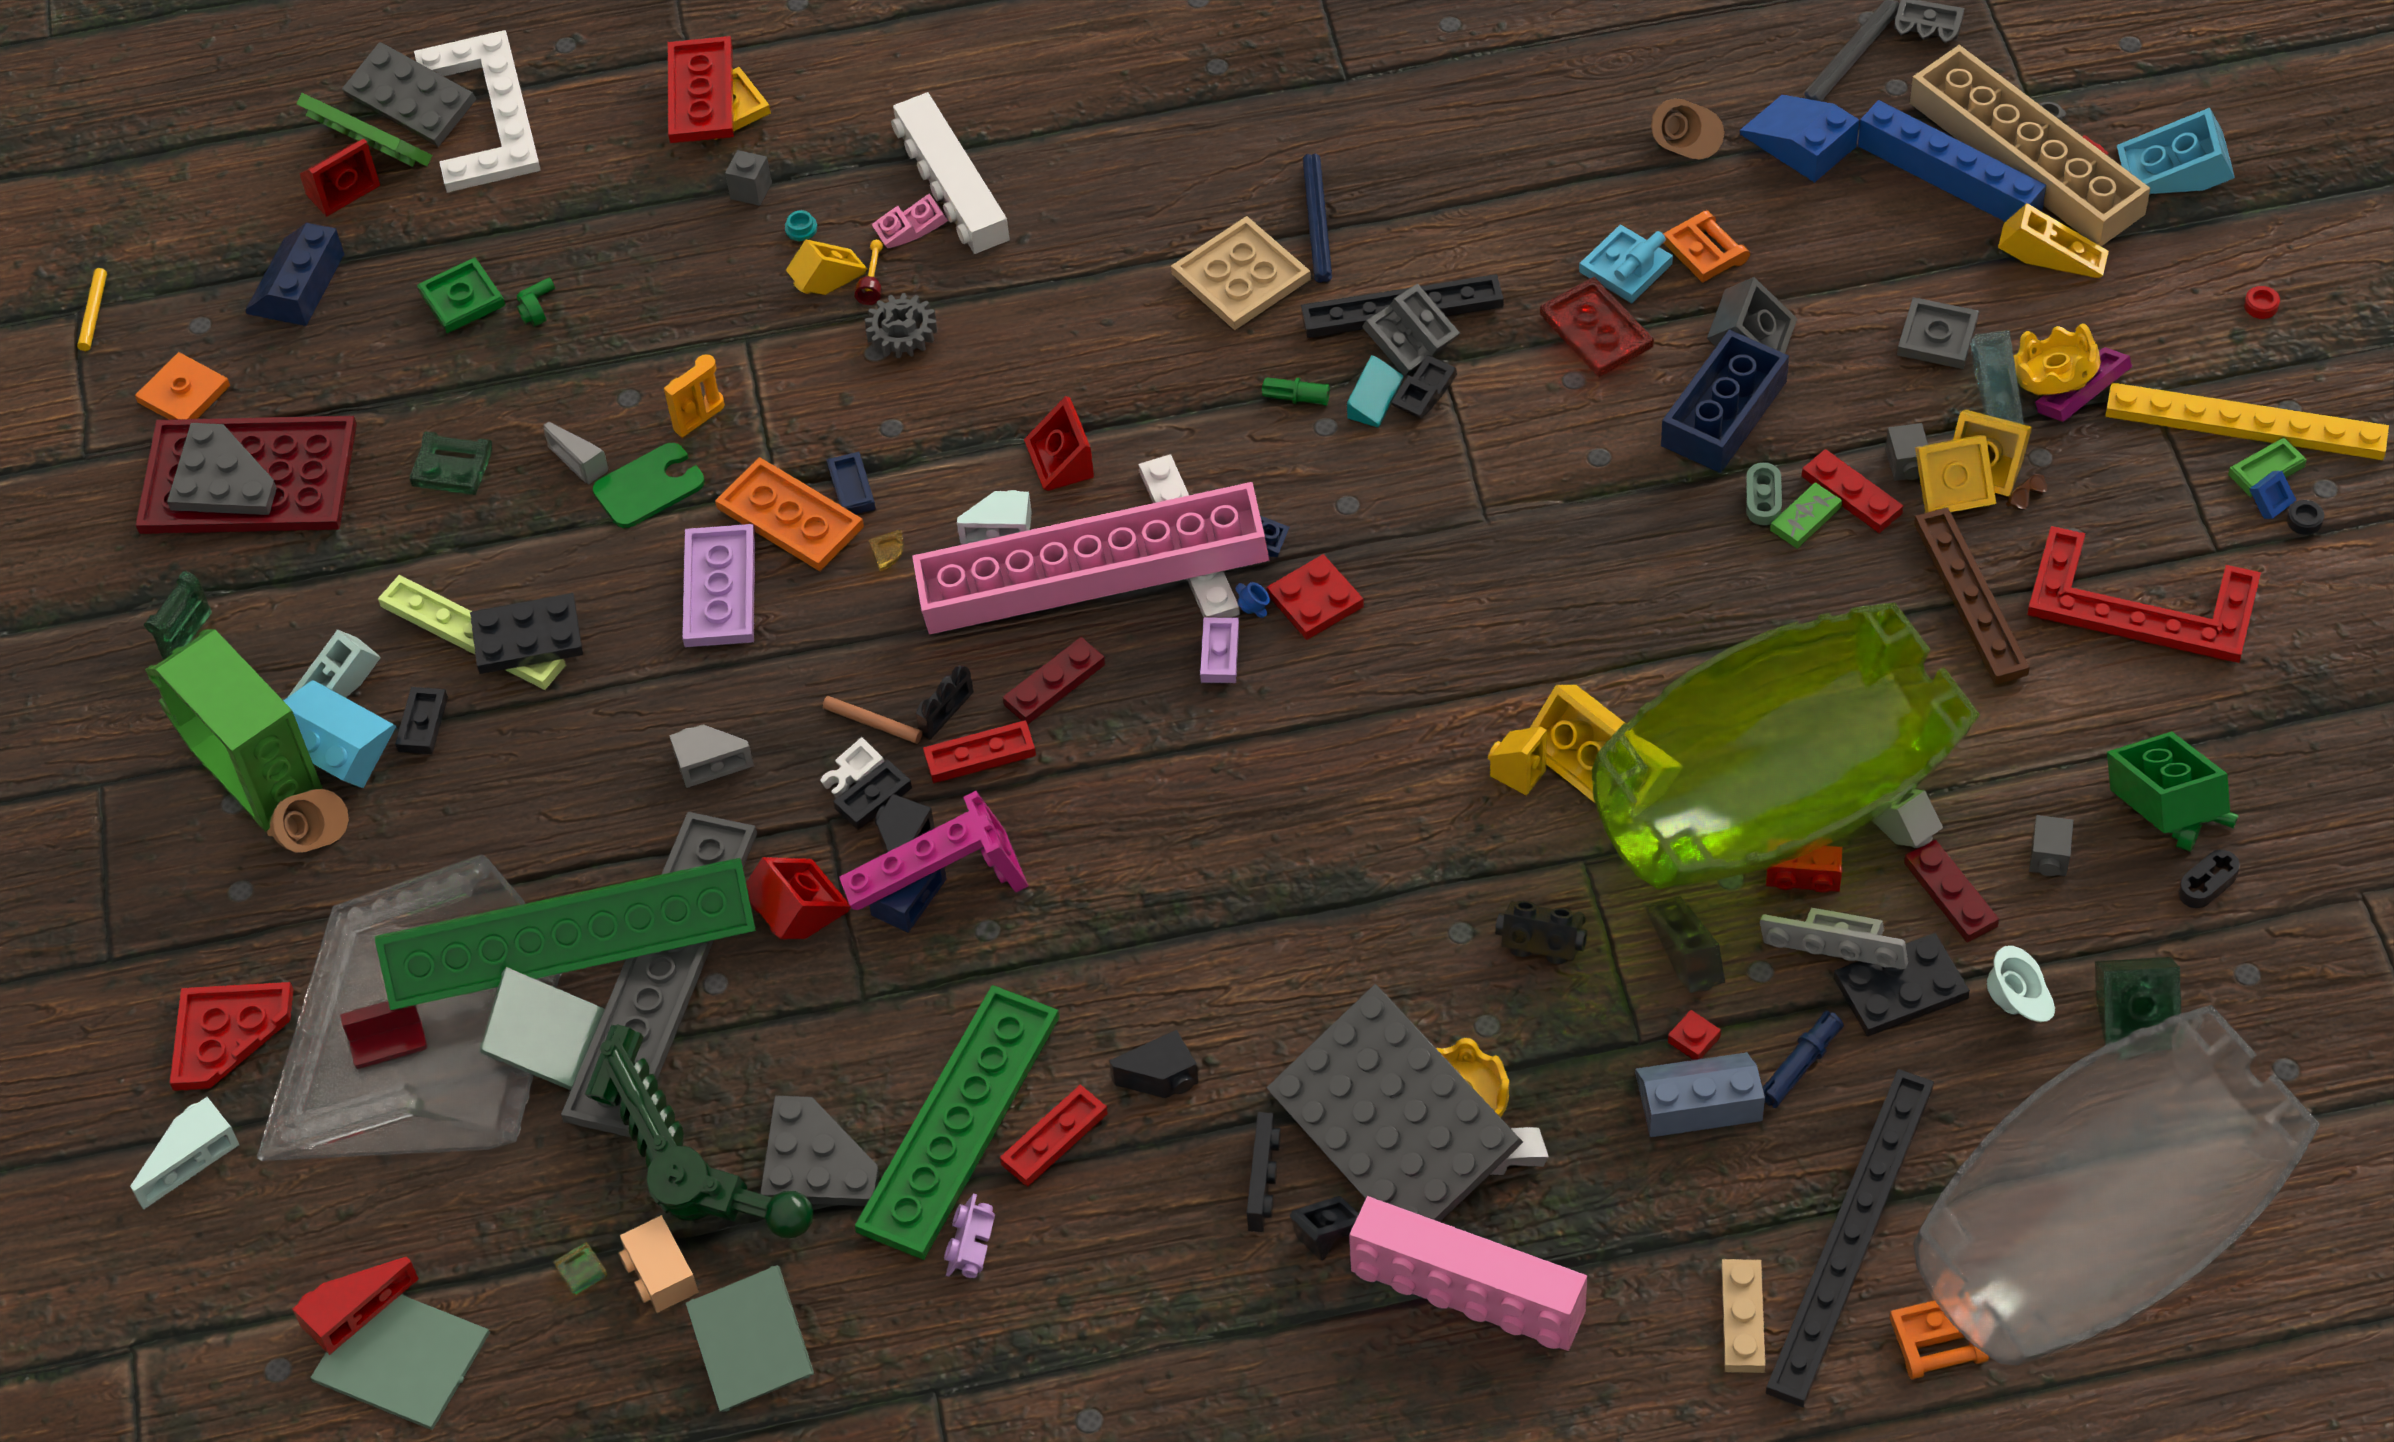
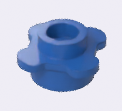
M1250 582L1247 586L1239 583L1235 588L1239 594V607L1247 614L1255 613L1258 617L1264 618L1267 615L1264 607L1270 602L1267 591L1255 582Z

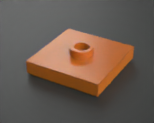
M178 352L135 394L137 403L168 420L198 419L230 387V383L225 376Z

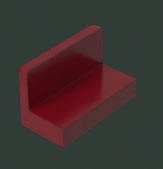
M388 1001L340 1014L356 1069L410 1055L428 1048L417 1005L390 1010Z

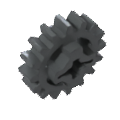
M902 293L900 299L896 300L893 295H889V302L884 303L878 300V309L870 308L868 310L869 318L865 319L867 340L872 342L875 351L882 348L884 356L895 352L896 358H900L902 352H907L912 357L914 356V349L918 348L921 351H925V342H934L933 333L938 331L935 310L930 309L928 301L920 303L919 296L917 295L912 297L911 300L907 299L906 293Z

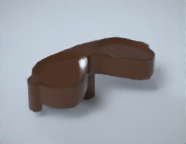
M2040 474L2031 475L2010 493L2006 506H2012L2016 510L2026 509L2029 506V491L2039 494L2047 491L2045 477Z

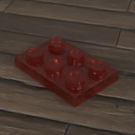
M1595 277L1540 306V315L1598 377L1653 348L1654 338Z

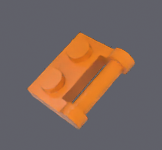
M1703 211L1663 233L1666 238L1663 244L1702 283L1734 265H1743L1750 257V251L1745 246L1738 245L1716 223V218L1709 211ZM1703 232H1707L1726 252L1723 253Z
M1966 1293L1890 1312V1321L1911 1380L1924 1377L1925 1372L1971 1361L1979 1364L1989 1360L1984 1338ZM1967 1337L1969 1343L1968 1346L1920 1357L1917 1350Z

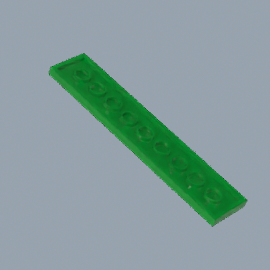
M740 858L382 934L374 936L389 1007L390 1010L499 987L501 973L506 967L537 979L756 930L742 861Z

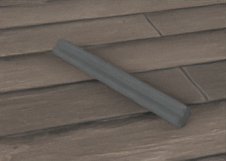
M1884 0L1805 90V99L1822 101L1897 15L1898 1Z

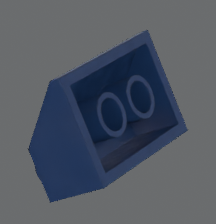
M305 223L285 237L245 309L246 314L307 326L344 256L336 228Z

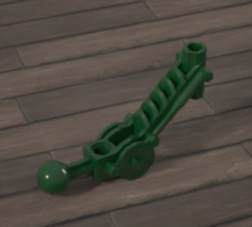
M619 1024L611 1025L606 1040L600 1047L601 1053L585 1095L607 1106H617L621 1098V1119L624 1125H629V1134L633 1141H637V1148L641 1157L646 1156L649 1194L661 1206L666 1214L669 1212L676 1218L685 1221H695L709 1214L735 1222L739 1211L766 1219L767 1226L771 1232L781 1238H797L806 1233L813 1221V1208L805 1195L797 1191H782L773 1197H768L748 1191V1186L739 1176L711 1168L698 1152L691 1147L683 1146V1128L679 1121L675 1122V1114L670 1105L666 1106V1096L661 1089L658 1090V1082L654 1074L649 1075V1065L646 1059L642 1058L635 1063L644 1036L629 1027Z

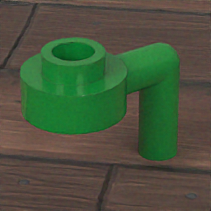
M550 277L517 294V301L520 303L517 306V310L525 324L531 322L536 327L547 321L537 298L555 289Z
M2230 812L2216 817L2213 821L2234 829L2239 815ZM2203 822L2183 827L2181 831L2173 833L2172 838L2178 840L2176 847L2191 852Z

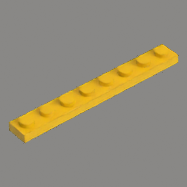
M2111 383L2105 417L2269 443H2275L2285 438L2295 447L2384 460L2389 425L2119 383Z

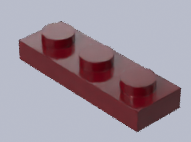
M1080 637L1002 697L1003 704L1021 721L1026 720L1028 725L1105 666V657L1084 638Z
M1936 839L1905 855L1904 864L1967 943L1998 927L1999 918Z

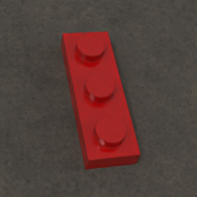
M1826 449L1802 468L1801 477L1812 485L1816 482L1842 500V507L1879 534L1903 514L1904 505Z
M1026 720L923 747L925 760L933 783L1036 756L1035 746Z
M1080 1084L1000 1156L1001 1165L1028 1187L1108 1114L1107 1106Z

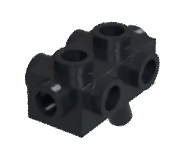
M1511 901L1504 914L1499 913L1495 934L1502 936L1501 947L1510 948V952L1515 956L1527 957L1532 953L1546 955L1547 961L1551 963L1563 964L1568 960H1574L1578 951H1584L1587 941V930L1582 929V925L1585 924L1586 918L1582 912L1577 911L1573 913L1566 908L1551 909L1536 906V904L1530 901Z

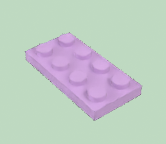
M753 524L685 529L684 647L754 642L755 530Z

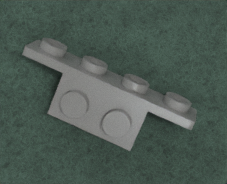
M1812 907L1805 922L1765 914L1760 919L1763 942L1778 948L1785 947L1802 950L1812 954L1829 955L1849 961L1856 960L1877 964L1882 967L1906 969L1908 964L1905 941L1882 936L1884 931L1883 920Z

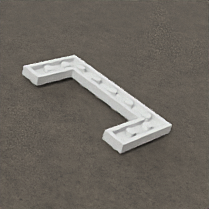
M506 30L414 51L416 62L442 76L483 67L502 145L499 148L439 161L447 193L541 171Z

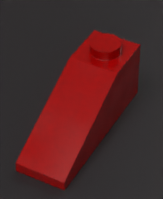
M403 1257L322 1283L314 1291H310L302 1296L292 1310L301 1328L330 1355L419 1280L411 1260Z

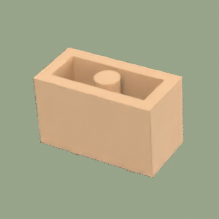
M662 1215L620 1235L624 1250L618 1252L628 1273L635 1270L639 1280L635 1281L634 1284L643 1303L650 1300L655 1311L658 1313L699 1293L693 1273Z

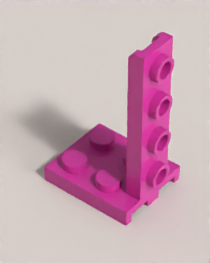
M977 791L963 797L969 810L968 812L839 877L848 902L854 910H860L979 849L988 866H993L1001 883L1007 881L1015 892L1028 887V883L1005 829Z

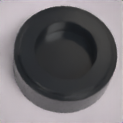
M2296 501L2289 508L2287 524L2298 534H2314L2322 526L2324 511L2319 504L2313 501Z

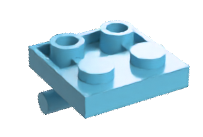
M1620 224L1579 263V272L1632 304L1672 265L1673 255L1660 248L1666 240L1661 232L1656 231L1646 240Z

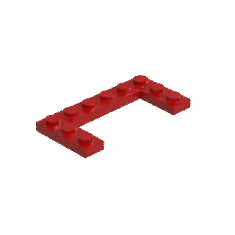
M2054 526L2050 527L2027 615L2236 663L2240 662L2261 572L2226 565L2213 619L2072 588L2086 533Z

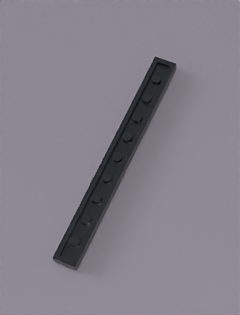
M1900 1069L1897 1070L1767 1384V1395L1804 1408L1932 1093L1934 1081Z

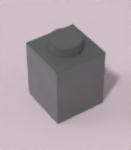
M737 150L725 172L730 199L760 206L772 184L768 159L766 156Z
M1922 423L1888 427L1885 450L1894 481L1920 478L1915 447L1928 445Z
M2036 815L2032 835L2029 872L2041 873L2045 876L2067 875L2074 820Z

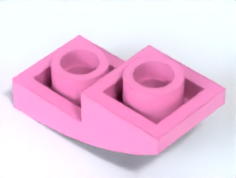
M929 193L904 212L899 206H896L872 223V226L887 248H892L930 233L946 223L948 219Z

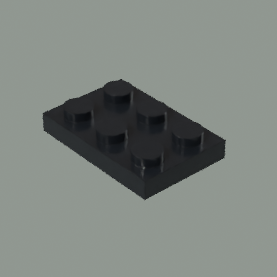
M573 593L470 612L479 674L583 655L577 608Z
M1936 933L1906 943L1908 957L1906 969L1882 967L1877 964L1858 961L1834 970V980L1867 1037L1969 999L1970 990Z

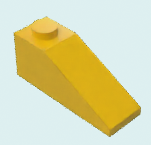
M2027 203L2004 223L1998 248L2026 264L2098 279L2104 274L2109 252Z

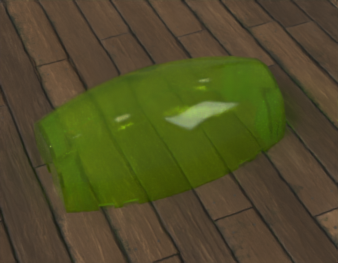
M1895 602L1854 607L1850 609L1849 613L1831 616L1829 612L1818 615L1816 620L1802 624L1795 621L1732 646L1689 670L1665 687L1658 697L1650 703L1646 702L1627 724L1624 723L1596 754L1592 767L1593 798L1609 839L1619 856L1637 877L1658 890L1706 884L1762 870L1806 855L1845 837L1880 816L1912 792L1946 760L1972 729L1980 714L1944 667L1938 670L1934 680L1928 677L1925 672L1924 662L1931 649Z

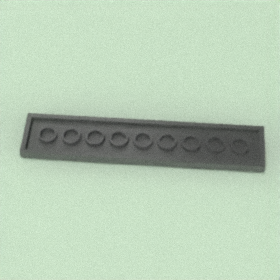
M687 812L662 874L736 858L741 859L744 868L757 836L756 827L745 823ZM714 940L625 960L561 1113L563 1122L631 1137L629 1125H624L620 1116L621 1098L617 1106H607L585 1095L601 1053L600 1047L605 1042L611 1025L619 1024L641 1033L644 1038L637 1053L635 1063L645 1058L649 1065V1075L654 1074L657 1080Z

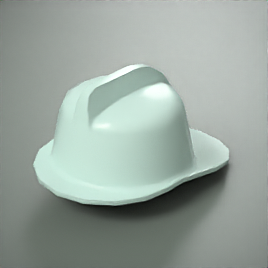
M2015 946L2002 947L1996 952L1993 960L1994 967L1987 979V989L1991 998L2007 1013L2015 1015L2019 1013L2029 1020L2048 1022L2054 1016L2055 1006L2039 965L2030 954Z

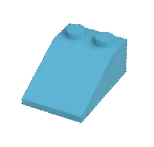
M2210 108L2117 145L2121 166L2149 186V194L2203 191L2235 178L2223 131Z

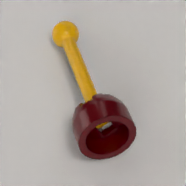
M877 239L873 240L870 244L872 256L868 276L861 278L855 287V299L864 305H874L881 298V285L874 275L878 254L883 249V243Z

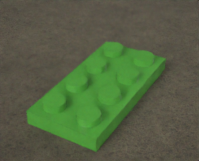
M301 93L297 101V105L308 110L305 116L359 141L364 138L368 146L412 167L415 162L428 166L433 156L304 93Z

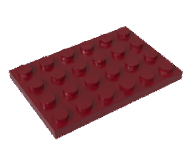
M312 416L156 420L135 525L138 533L340 530L357 426L355 417ZM191 423L224 424L271 476L277 489L269 515L170 510L167 501Z

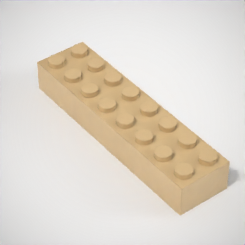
M1961 45L1956 46L1913 76L1910 104L1957 140L2046 184L2043 206L2082 236L2103 246L2146 214L2150 193L2149 186Z

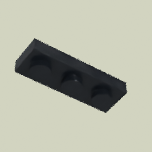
M1258 1112L1247 1205L1248 1231L1264 1232L1265 1218H1272L1274 1198L1273 1195H1268L1269 1184H1276L1277 1161H1271L1272 1151H1279L1281 1128H1274L1273 1113Z

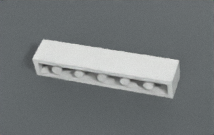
M927 92L893 105L895 119L891 120L893 130L898 138L903 137L905 149L910 159L915 158L917 160V167L923 180L928 179L930 181V188L935 200L943 202V209L950 223L955 222L957 225L956 230L963 244L968 243L973 253L976 254L1009 241L1008 222L1005 214L930 94Z

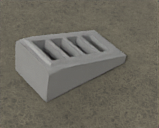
M551 422L543 425L548 448L585 483L589 485L608 472L606 456L603 450Z

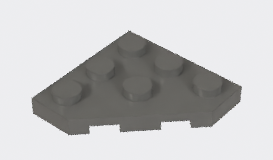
M191 423L167 503L170 510L269 515L277 488L271 476L224 424Z
M775 1096L760 1194L773 1197L782 1191H797L805 1195L811 1204L866 1206L878 1185V1165L813 1097Z

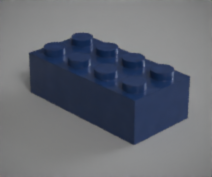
M1729 329L1663 418L1661 446L1721 473L1786 384L1789 355Z

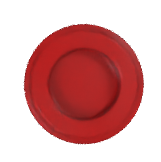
M2256 286L2247 292L2244 308L2254 318L2268 319L2277 313L2280 296L2270 287Z

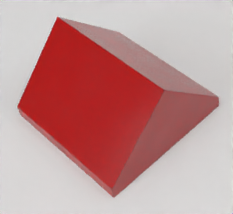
M1065 396L1024 439L1042 487L1047 491L1094 478L1090 444L1071 398Z

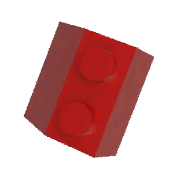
M364 138L337 151L300 173L307 197L326 217L381 186L368 143Z
M762 857L746 881L751 907L761 914L770 925L771 932L780 939H806L851 909L848 901L813 859Z

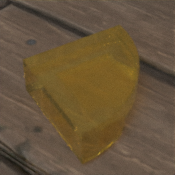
M901 529L869 539V545L880 572L894 565L902 555L904 540Z

